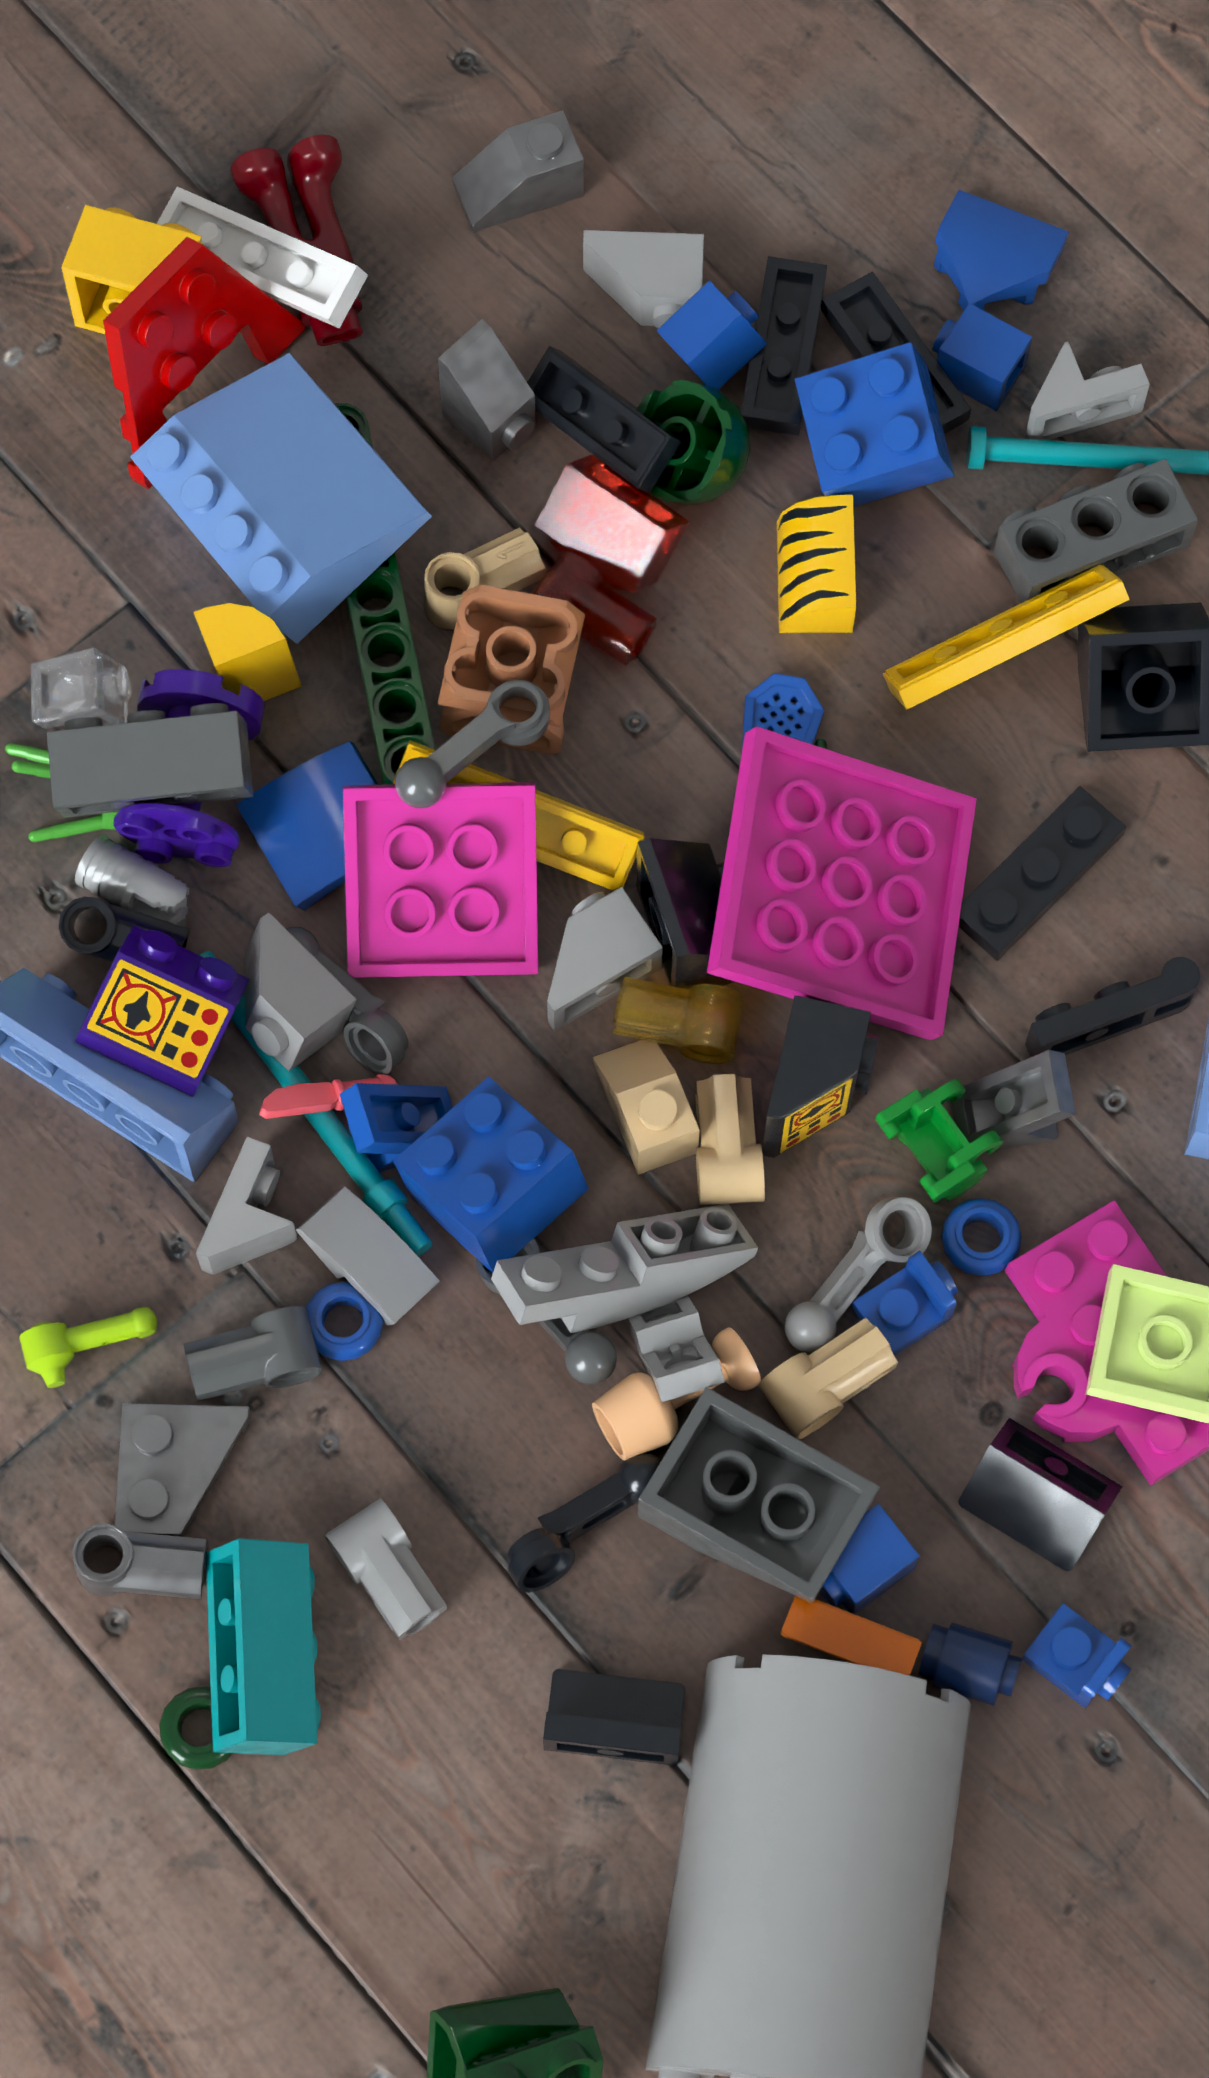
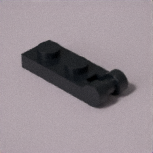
M1175 957L1167 961L1161 975L1131 987L1127 981L1117 982L1098 991L1093 997L1094 1001L1072 1008L1070 1003H1061L1042 1011L1035 1017L1036 1022L1031 1024L1025 1045L1030 1057L1047 1050L1068 1055L1184 1011L1191 1003L1194 991L1198 986L1200 979L1199 968L1189 958Z

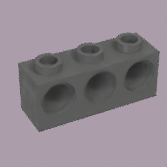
M1166 459L1148 466L1145 463H1135L1122 469L1111 481L1093 488L1090 485L1077 486L1063 494L1058 502L1036 510L1034 507H1026L1012 513L999 526L994 553L1019 602L1022 603L1099 564L1104 565L1118 576L1190 547L1198 518ZM1149 503L1156 506L1160 513L1146 514L1138 510L1135 505ZM1095 525L1106 534L1099 537L1089 536L1080 527ZM1029 547H1039L1046 550L1051 557L1036 559L1029 556L1024 550Z

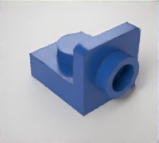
M918 1251L908 1258L905 1268L854 1300L851 1309L860 1321L867 1318L871 1324L878 1327L890 1344L894 1356H896L952 1319L957 1304L953 1296L958 1293L952 1277L940 1262L935 1261L930 1264L923 1253Z
M1062 1603L1024 1653L1022 1661L1086 1709L1097 1693L1108 1701L1132 1670L1122 1662L1132 1645L1122 1637L1117 1643L1066 1604Z

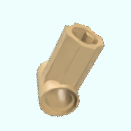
M519 527L465 554L448 552L440 554L431 560L425 570L424 610L427 618L434 625L442 629H455L458 607L463 593L449 596L440 592L443 588L457 587L466 591L478 585H486L519 591L544 579L546 568L540 557L539 549L528 532L525 533Z
M736 1074L713 1075L705 1080L696 1081L697 1125L700 1130V1148H696L699 1205L764 1202L763 1153L761 1144H756L751 1078H743Z
M864 1318L810 1355L802 1352L786 1360L767 1374L758 1386L793 1436L799 1440L827 1424L843 1409L844 1402L897 1367L898 1361L891 1350L890 1344L878 1327L871 1324L867 1318Z

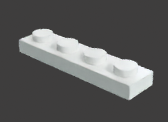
M178 186L157 222L159 225L176 223L188 228L194 234L200 235L205 247L270 298L337 328L341 327L368 277V274L355 264Z

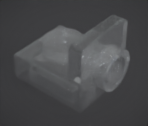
M96 648L31 664L32 722L44 729L64 725V722L67 720L96 716L101 717L112 725L127 723L128 701L132 694L131 681L127 670L123 665Z

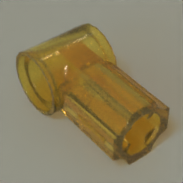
M624 976L616 1001L612 1034L679 1047V1052L683 1056L703 1063H730L735 1059L744 996L734 989L720 985L698 984L691 986L689 989H683Z

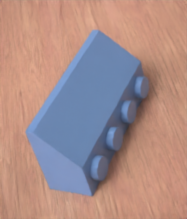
M22 968L0 982V1057L195 1183L239 1122L235 1104L231 1101L233 1093L220 1081L205 1074L192 1097L76 1043L75 1039L89 1009L74 1000L77 994L69 985L50 973H46L41 979L26 968Z

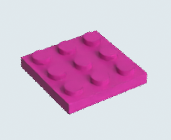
M535 782L447 783L445 793L440 801L428 808H414L404 803L396 791L395 784L344 785L348 974L352 978L538 974Z

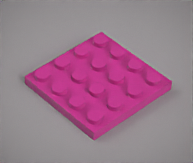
M758 726L745 733L707 973L794 999L796 995L871 1012L869 1022L927 1040L943 1036L977 798Z

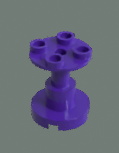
M170 669L156 672L153 684H149L146 678L143 680L137 703V711H164L167 719L191 716L190 708L193 706L212 703L227 704L229 712L238 711L247 722L248 741H250L261 731L265 703L260 695L241 684L239 695L222 689V676L196 670ZM141 803L121 808L114 817V827L117 832L127 840L136 843L134 852L154 863H168L172 860V856L193 858L197 862L211 867H227L231 864L233 852L238 848L240 841L238 833L229 824L209 814L200 812L202 803L184 805Z

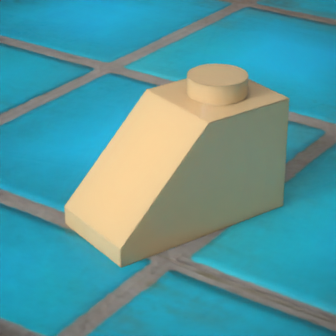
M653 1036L593 1057L594 1066L638 1175L696 1154V1148H698L699 1127L676 1071Z

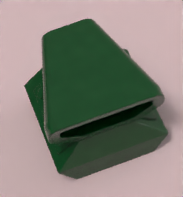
M559 1988L448 2005L430 2012L426 2078H602L604 2060L593 2026L579 2025Z

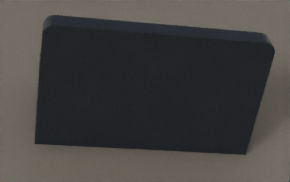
M1009 1418L988 1447L960 1496L958 1503L965 1510L1065 1571H1071L1123 1486Z
M557 1669L552 1675L548 1712H546L543 1748L545 1751L677 1766L685 1687L680 1683Z

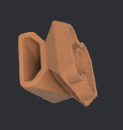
M478 585L464 591L458 607L457 621L448 660L444 666V677L437 703L444 705L440 718V729L445 734L454 736L484 711L491 693L498 686L512 680H525L540 687L548 698L550 705L548 728L542 737L528 745L513 746L500 740L495 744L545 754L559 753L564 739L563 713L585 614L567 600L486 585ZM512 697L506 700L500 708L501 714L513 722L526 721L536 711L533 702L525 697Z

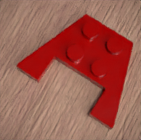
M186 237L103 320L114 387L122 391L126 413L120 418L122 435L124 439L131 442L133 454L167 422L163 409L181 391L191 385L196 375L222 349L228 347L239 332L243 335L253 356L269 364L275 361L306 329L299 319L203 244L189 237ZM132 460L127 463L131 479L149 489L153 484Z

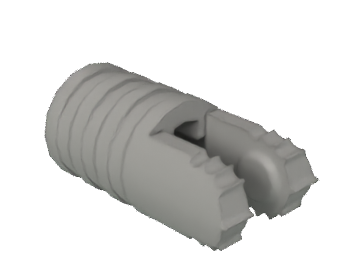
M100 835L90 844L75 874V883L78 886L90 890L91 893L98 897L105 898L111 904L186 927V916L189 907H187L189 888L186 887V883L175 879V876L160 869L154 862L144 859L136 852L129 851L125 846L113 842L112 839L105 835Z

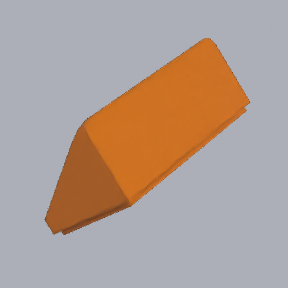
M797 1596L793 1599L780 1633L786 1638L850 1663L906 1675L911 1674L922 1644L919 1641L920 1639L817 1599L810 1603Z

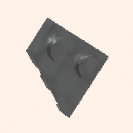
M122 1403L115 1526L126 1532L185 1537L199 1513L198 1506L208 1491L212 1490L223 1471V1463L241 1432L244 1433L250 1424L251 1412L249 1407Z

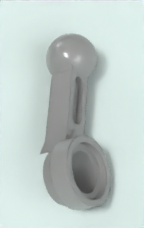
M889 1197L879 1201L871 1209L865 1223V1231H858L852 1248L812 1299L796 1305L788 1313L785 1320V1334L794 1348L801 1352L813 1353L833 1340L837 1330L836 1322L886 1261L907 1262L908 1258L916 1252L921 1251L923 1253L926 1250L931 1239L932 1226L926 1209L919 1202L906 1197ZM896 1211L904 1221L905 1234L897 1246L891 1247L884 1239L883 1224L887 1216Z

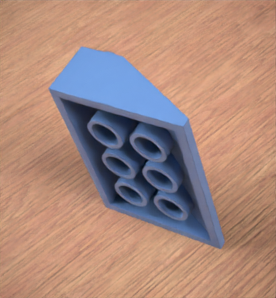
M290 353L174 414L130 456L258 611L273 619L280 631L296 644L432 517Z

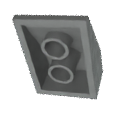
M706 1387L638 1499V1517L696 1551L813 1603L877 1495L880 1486Z

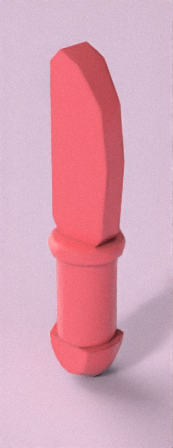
M378 1074L375 1078L343 1082L339 1079H334L331 1083L295 1084L275 1089L264 1098L259 1115L265 1119L325 1112L333 1108L337 1111H342L344 1107L340 1093L355 1083L399 1084L394 1078L385 1074Z

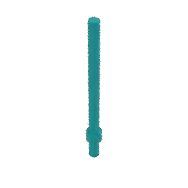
M206 951L200 954V956L204 958H216L212 951ZM243 993L232 1017V1021L282 1087L311 1083L299 1066H296L289 1072L274 1056L267 1055L257 1046L252 1034L245 1028V995ZM333 1110L303 1114L365 1196L362 1201L418 1257L426 1253L432 1247L433 1242L406 1208L408 1198L393 1179H384L365 1153H357L352 1135Z

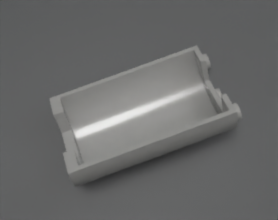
M762 1654L761 1668H743L744 1657L738 1655L725 1656L710 1661L707 1664L645 2070L659 2072L658 2078H714L715 2075L730 2078H922L971 1709L969 1700L951 1689H941L939 1699L925 1694L927 1680L848 1662Z

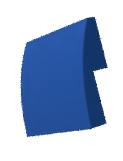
M350 741L300 764L255 791L253 797L245 798L236 804L294 906L304 911L345 883L344 785H379L357 747Z

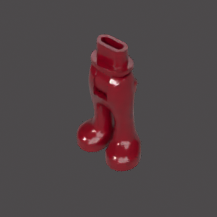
M322 134L302 139L291 148L287 157V167L291 180L303 205L313 239H305L301 235L295 218L290 192L288 191L284 164L279 152L271 148H258L245 152L236 158L231 164L230 169L233 181L240 193L258 205L268 227L354 264L331 197V183L342 164V153L336 138ZM358 295L340 328L300 312L302 324L312 327L316 343L319 346H328L353 340L363 333L357 315L362 310L361 299Z

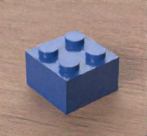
M912 342L795 378L821 490L825 496L853 495V507L955 476L927 363Z
M489 1076L393 1160L410 1197L492 1273L497 1260L514 1257L589 1189L573 1150Z

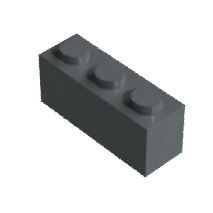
M221 703L193 706L190 708L191 716L167 719L164 711H139L128 714L127 723L104 726L102 719L94 717L67 720L64 722L65 730L47 732L53 808L66 818L118 812L121 808L141 803L184 805L253 797L247 722L238 711L229 712L228 705Z

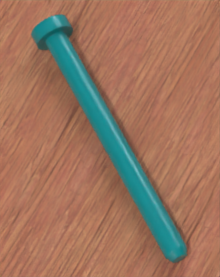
M970 426L968 432L967 469L983 470L985 461L1124 469L1135 463H1145L1148 466L1166 459L1173 473L1209 475V450L987 436L986 427Z

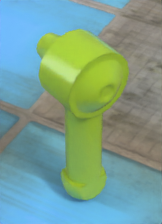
M141 1307L129 1313L67 1328L65 1323L39 1322L19 1336L26 1368L40 1374L48 1388L62 1386L65 1384V1368L73 1360L74 1353L135 1337L145 1338L151 1336L157 1330L158 1318L149 1307Z

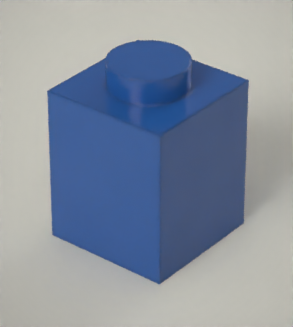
M710 280L656 330L707 386L717 390L767 345V342L752 326L759 318V315L736 290L726 298Z
M969 303L957 322L952 319H948L935 339L932 351L938 354L937 362L958 391L997 411L1027 365L1032 336Z
M879 1503L865 1513L820 1590V1593L830 1605L837 1607L842 1603L848 1612L853 1614L859 1612L914 1571L920 1557Z

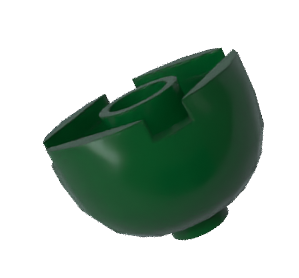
M682 379L672 381L671 383L674 385H670L662 391L653 390L643 398L638 406V409L682 441L653 489L647 494L652 498L683 506L712 502L735 486L745 471L750 453L749 429L738 406L724 393L715 388Z

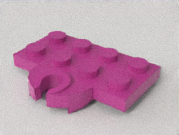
M1114 1200L1008 1263L1005 1273L1039 1321L1026 1334L1012 1364V1367H1014V1389L1017 1399L1030 1395L1036 1381L1042 1376L1053 1375L1062 1379L1069 1388V1400L1062 1404H1045L1036 1412L1032 1421L1042 1429L1064 1438L1063 1443L1091 1442L1114 1432L1150 1486L1209 1451V1423L1085 1395L1108 1272L1112 1265H1120L1168 1277Z

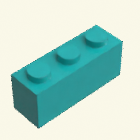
M238 1538L206 1552L213 1752L286 1755L318 1744L317 1730L321 1720V1709L315 1696L314 1663L317 1658L318 1643L312 1630L311 1597L314 1592L315 1577L309 1564V1544Z

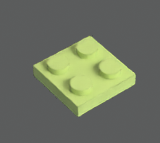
M1113 1264L1108 1272L1085 1395L1209 1423V1286Z

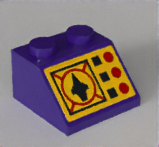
M133 925L117 952L78 1032L75 1042L193 1097L226 1033L250 979L236 973L234 968L223 960L213 957L204 958L178 946L173 938L163 932L144 930Z

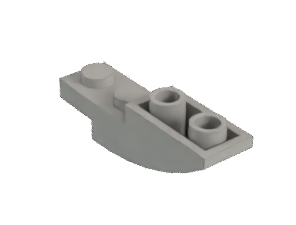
M722 1204L617 1222L613 1237L608 1242L497 1260L491 1280L519 1325L561 1318L569 1332L574 1333L635 1317L689 1295L729 1274L754 1258L758 1246L730 1205Z

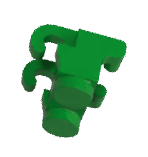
M959 1079L949 1081L931 1092L929 1087L921 1092L915 1089L875 1116V1121L888 1139L893 1140L898 1137L904 1145L908 1146L927 1174L919 1182L933 1202H937L942 1198L949 1202L952 1199L962 1197L969 1188L979 1183L987 1172V1168L980 1159L976 1162L975 1160L984 1152H987L988 1155L992 1154L1003 1143L996 1130L990 1131L969 1143L942 1104L949 1100L951 1103H954L965 1094L966 1089Z

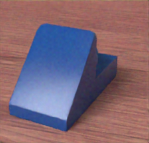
M355 1083L340 1093L357 1153H365L379 1172L396 1168L393 1160L453 1108L446 1086Z

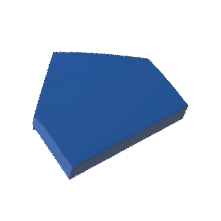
M958 190L936 235L935 242L938 245L934 267L938 272L949 275L961 293L958 303L963 311L969 303L984 310L986 303L1012 299L1024 305L1031 304L1034 301L1038 285L1046 284L1064 250L1069 231Z

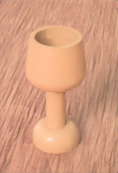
M730 1327L719 1332L714 1337L711 1347L719 1358L724 1380L732 1388L740 1391L757 1387L761 1381L760 1373L743 1340ZM636 1372L628 1375L592 1403V1408L596 1420L612 1449L622 1460H627L636 1455L660 1448L673 1441L679 1427L675 1409L699 1397L704 1389L662 1402L652 1377L643 1372Z

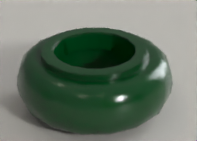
M207 1686L188 1688L175 1695L164 1708L159 1723L160 1741L167 1754L179 1765L194 1770L212 1769L227 1761L233 1754L213 1752V1742L202 1747L189 1745L182 1736L183 1721L190 1713L202 1709L211 1711V1688Z

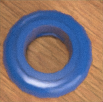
M976 1198L966 1200L952 1209L944 1221L941 1239L944 1252L955 1267L966 1274L984 1277L998 1274L1006 1269L1008 1263L1016 1258L1020 1250L1022 1235L1019 1222L1009 1208L996 1200ZM974 1222L990 1224L999 1233V1247L986 1253L972 1250L963 1240L962 1234L965 1227Z
M343 1281L328 1284L315 1292L306 1305L317 1350L328 1359L338 1361L358 1359L371 1351L381 1337L384 1324L382 1316L349 1282ZM337 1306H352L360 1311L363 1322L359 1330L353 1335L343 1338L333 1336L327 1332L324 1321L329 1311Z

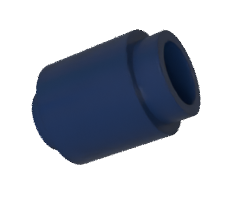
M953 1622L949 1628L933 1624L922 1657L919 1675L934 1680L933 1687L951 1689L964 1697L994 1706L999 1693L1012 1696L1022 1658L1011 1655L1013 1641Z

